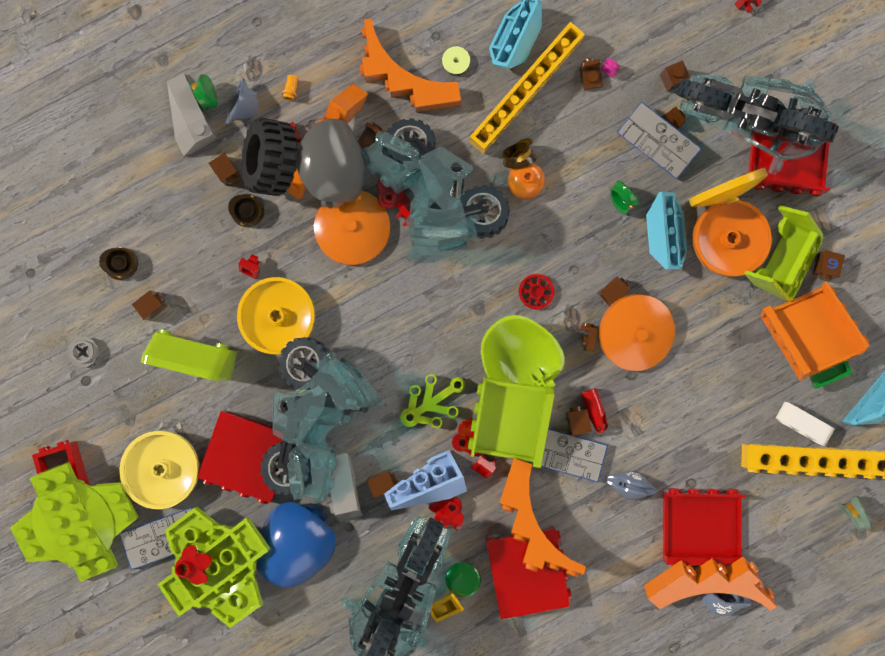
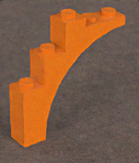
M372 18L364 19L365 26L361 27L363 39L367 38L368 45H364L366 57L362 58L363 64L359 65L360 74L365 76L366 82L385 80L386 92L390 91L391 97L410 95L411 107L415 106L416 112L461 106L458 82L443 83L429 81L401 68L381 46L375 34Z
M351 84L330 101L325 116L317 123L328 119H341L349 123L363 108L368 93ZM296 168L294 179L290 183L291 186L287 189V192L300 200L306 192V187Z
M514 458L499 505L503 506L502 510L510 513H513L514 510L517 511L511 531L514 539L525 542L526 539L529 540L522 563L526 564V569L535 572L538 569L542 570L544 563H547L548 568L557 571L559 568L567 570L566 574L574 577L584 575L586 566L571 560L558 551L540 529L532 511L529 496V478L532 464Z
M741 557L726 568L721 563L718 564L713 559H710L695 570L692 566H687L680 560L644 585L648 600L659 609L690 596L708 593H726L747 597L762 604L770 611L777 607L773 591L769 587H764L757 574L759 572L757 566L752 561L748 562L744 557Z

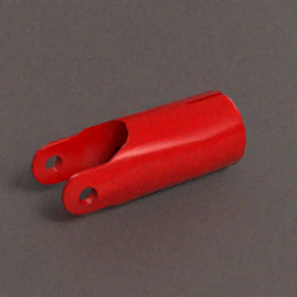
M597 388L580 393L584 406L588 411L589 419L594 425L596 432H604L608 428V423Z

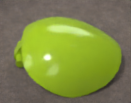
M520 315L506 316L495 322L486 331L481 342V358L488 378L549 388L556 386L553 379L563 369L564 353L553 335L533 320Z

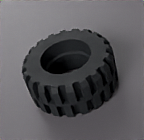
M261 117L250 124L244 139L241 159L242 180L245 183L244 186L252 193L280 196L287 192V189L291 186L290 183L294 179V172H296V163L298 161V139L295 129L288 122Z

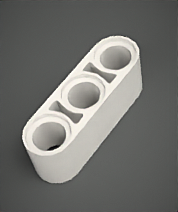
M788 402L783 403L775 418L780 423L822 446H826L835 430L828 424Z

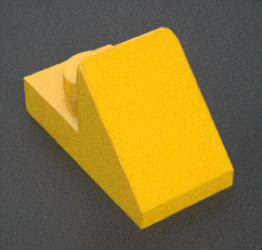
M449 589L442 597L426 605V609L436 623L464 610L458 599Z

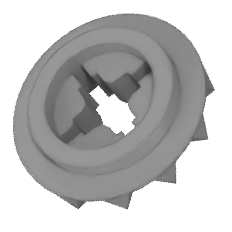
M78 337L69 344L67 355L75 366L89 367L96 362L95 360L99 356V347L96 345L95 340L88 337ZM80 348H82V349L87 348L86 353L88 354V356H86V355H82V356H81V353H82V352H81Z

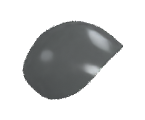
M328 119L317 123L305 134L297 153V170L306 189L314 197L321 200L323 207L330 209L343 206L345 202L358 199L361 195L365 182V161L357 137L347 122L341 119Z

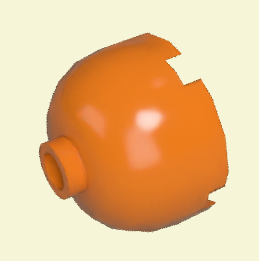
M536 163L519 169H511L507 178L509 191L521 200H532L542 192L545 184L544 172Z

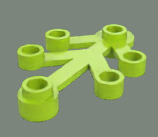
M433 374L427 375L425 378L427 384L423 404L416 408L417 396L421 393V388L418 385L411 386L409 389L411 394L409 405L401 413V422L407 427H413L417 423L432 425L433 428L437 429L442 426V419L440 417L429 418L421 416V414L431 411L447 414L451 418L458 415L457 407H446L436 404L453 392H462L465 389V381L462 378H453L449 387L432 397L437 378ZM429 376L435 378L434 383H428L427 379ZM456 381L461 382L459 389L454 387ZM413 387H417L419 389L418 394L412 393ZM451 408L456 409L455 415L449 414ZM408 414L414 416L412 421L407 420L406 416ZM435 419L440 420L439 426L433 424Z

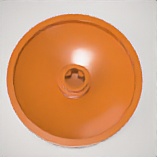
M365 191L361 192L358 199L345 202L343 206L330 209L321 205L314 222L315 237L322 251L332 260L351 266L362 265L375 259L386 247L391 229L386 209L379 205L378 199Z
M741 200L731 204H727L726 201L710 206L700 215L693 230V247L700 262L711 272L725 277L745 275L746 270L754 271L765 261L771 248L772 235L767 219L755 206Z
M632 294L615 301L603 315L599 327V342L605 356L615 365L629 371L646 370L661 362L670 351L675 336L674 320L668 308L656 298L643 294Z

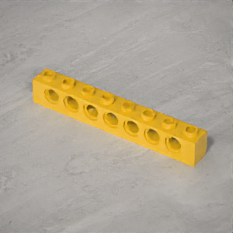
M570 22L472 133L469 143L484 154L580 45L585 34Z
M742 444L741 467L747 468L748 472L760 473V469L767 470V473L779 474V470L786 471V474L799 475V471L805 472V475L818 476V472L830 477H837V473L849 478H857L858 474L868 479H876V475L882 476V479H885V451ZM766 454L767 460L762 464L761 457ZM785 455L786 462L782 465L780 459ZM804 456L805 463L801 466L800 459ZM823 457L824 464L820 466L819 461ZM840 459H843L842 467H839ZM860 460H862L861 468L858 467V462ZM879 461L882 463L880 469L877 466Z

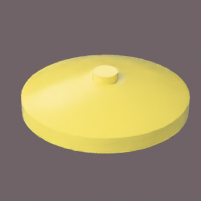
M164 430L148 432L137 437L126 448L120 462V479L124 490L133 501L150 509L169 508L185 500L194 490L200 471L198 456L193 446L181 435Z

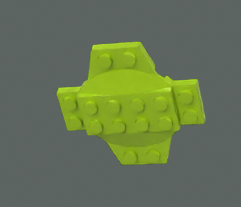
M69 462L32 476L30 481L38 495L35 498L33 509L10 527L26 561L58 560L67 564L69 568L73 567L80 582L116 568L118 562L110 548L114 542V537L138 518L122 483H103L89 486L85 484V481L77 479Z
M195 507L165 529L171 553L175 554V564L181 559L182 551L191 545H195L197 554L206 553L212 557L211 565L204 570L208 581L203 584H193L188 578L178 577L174 570L175 564L172 566V574L157 584L178 617L193 606L197 608H210L214 616L229 628H232L263 605L255 579L256 560L271 549L249 517L245 518L235 527L220 525L200 508Z

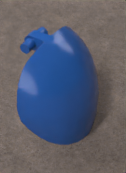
M286 502L278 505L270 512L263 522L260 534L271 550L256 560V568L266 581L278 587H294L309 580L326 566L335 551L336 537L332 529L325 523L329 516L323 512L322 508L318 505L316 507L311 503L304 508L299 504Z

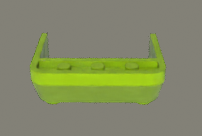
M779 205L778 210L784 217L778 224L781 239L766 268L760 267L754 272L746 270L744 274L755 286L782 300L790 302L794 299L822 245L823 233L809 212Z
M160 329L159 332L153 334L142 354L141 363L214 381H230L238 351L229 350L228 345L217 343L216 346H210L172 336L171 331Z

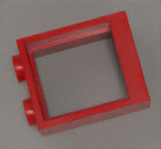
M69 440L57 443V447L52 449L51 446L39 448V453L32 455L36 472L39 474L48 470L44 456L66 450L70 465L77 479L83 480L85 484L89 485L77 442L69 443Z

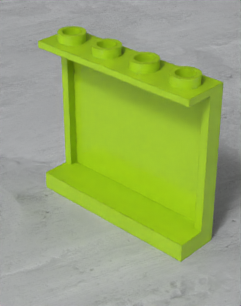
M483 377V383L478 384L477 395H480V401L475 402L474 413H477V419L472 420L471 431L474 432V438L469 439L468 449L471 450V457H474V453L515 458L533 462V467L541 468L554 400V388Z

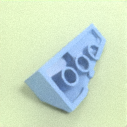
M450 450L431 457L427 460V464L420 470L418 468L414 470L412 476L407 480H401L384 495L390 509L396 510L450 499L466 492L467 489L464 477Z

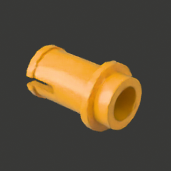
M287 76L285 90L282 91L285 100L294 101V98L297 97L296 89L299 81L297 76Z

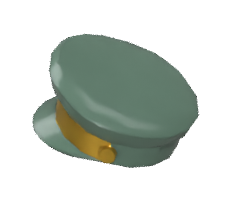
M854 495L850 503L845 505L837 503L839 508L851 519L858 531L871 530L870 519L858 496Z

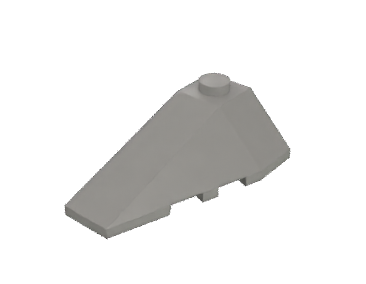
M183 73L167 81L175 140L183 156L186 157L217 141L218 138L201 105L197 101L192 88L189 86L185 74Z

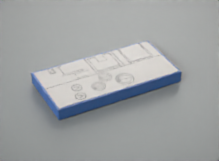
M642 101L617 132L676 179L702 149Z
M548 428L541 467L598 482L608 445Z
M194 506L119 533L131 570L175 555L171 553L165 529L191 511Z

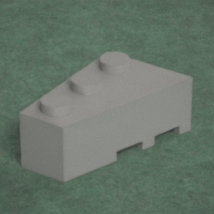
M344 453L325 458L323 471L324 475L328 476L329 483H326L328 495L331 494L332 502L329 503L331 513L335 514L341 521L364 516L363 510H360L358 500L360 496L359 492L357 493L355 474L349 454Z

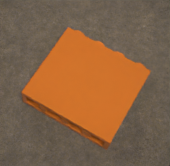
M827 281L823 283L821 288L797 297L790 302L788 301L774 308L771 306L763 308L760 315L800 381L864 354L870 347L867 337L861 334L857 322L849 316L845 304L839 301L835 289L829 286Z

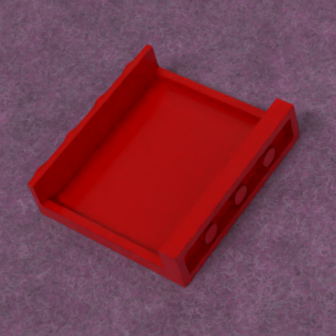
M753 127L748 173L765 168L768 174L753 189L764 190L765 188H771L773 192L788 190L791 191V194H803L805 192L810 193V196L814 197L822 196V194L830 191V188L825 187L830 142L810 137L807 146L799 143L782 142L778 150L773 151L769 148L778 133Z
M226 410L220 411L197 478L202 479V483L207 485H220V489L224 491L239 492L238 495L245 498L255 497L262 504L272 503L275 500L274 495L276 491L269 490V486L264 484V478L260 474V470H262L260 463L263 461V455L265 452H268L269 447L283 441L285 431Z
M669 488V491H663V562L667 565H674L682 560L686 565H703L710 559H713L718 564L721 563L723 566H729L743 557L742 498H746V495L740 493L738 489H727V492H719V489H707V492H700V489L689 488L688 492H681V489Z
M553 525L549 529L542 530L555 548L564 554L563 549L559 550L558 542H561L559 530L556 531ZM514 535L496 539L493 537L486 538L501 620L570 607L569 600H572L570 588L566 587V581L569 580L568 574H566L567 570L559 568L558 571L547 567V563H544L543 569H538L537 572L526 569V564L522 562L529 540L526 539L525 542L514 539Z

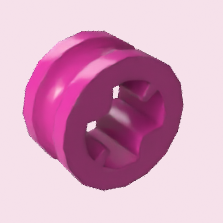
M607 58L605 64H602L601 69L608 76L615 77L616 72L620 70V66L614 60Z

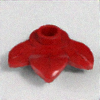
M386 174L379 178L377 189L379 191L378 203L381 207L386 209L393 206L400 208L404 204L409 203L410 199L404 195L407 189L404 179L398 178L391 181Z
M468 418L461 422L458 426V433L452 438V447L456 451L465 452L469 456H471V450L468 449L469 439L474 438V432L471 431L473 418ZM464 439V444L460 446L459 441Z
M453 497L432 502L429 505L428 509L436 513L434 519L443 523V528L450 525L458 531L462 527L464 515L461 512L462 502L459 498ZM453 504L456 508L452 509L449 505Z
M195 545L188 546L182 551L181 559L175 564V573L178 577L188 578L193 584H203L208 581L204 570L211 565L212 557L206 553L197 554Z

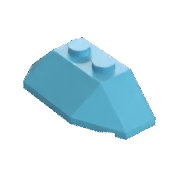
M521 0L504 15L489 47L494 66L510 69L526 62L542 28V0Z
M659 192L646 215L649 253L666 270L682 269L687 254L684 212L676 199L677 195L675 192Z
M885 371L842 421L844 424H877L885 421Z

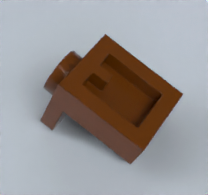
M589 58L581 64L580 74L584 91L603 87L604 84L600 70L601 59Z
M676 106L661 116L677 129L686 123L684 113L678 110Z
M367 122L365 125L366 129L358 139L362 150L373 155L383 140L384 133L379 125L375 123L371 125Z
M582 323V326H576V330L587 332L582 338L584 351L594 352L598 329L593 328L594 324Z

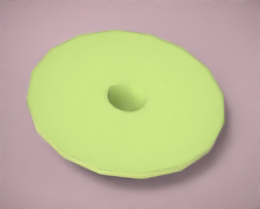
M451 47L444 52L442 64L449 73L461 74L469 67L470 56L462 47Z

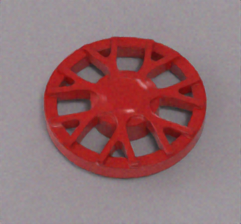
M531 274L520 283L518 290L519 298L530 309H542L551 303L554 297V286L548 277L542 274ZM532 277H537V284H532ZM543 279L548 282L545 287L540 285ZM525 282L531 286L529 290L522 287ZM544 290H551V296L544 295ZM528 292L530 297L524 300L522 294ZM541 297H544L547 301L544 305L539 301ZM532 298L536 299L535 306L529 305Z

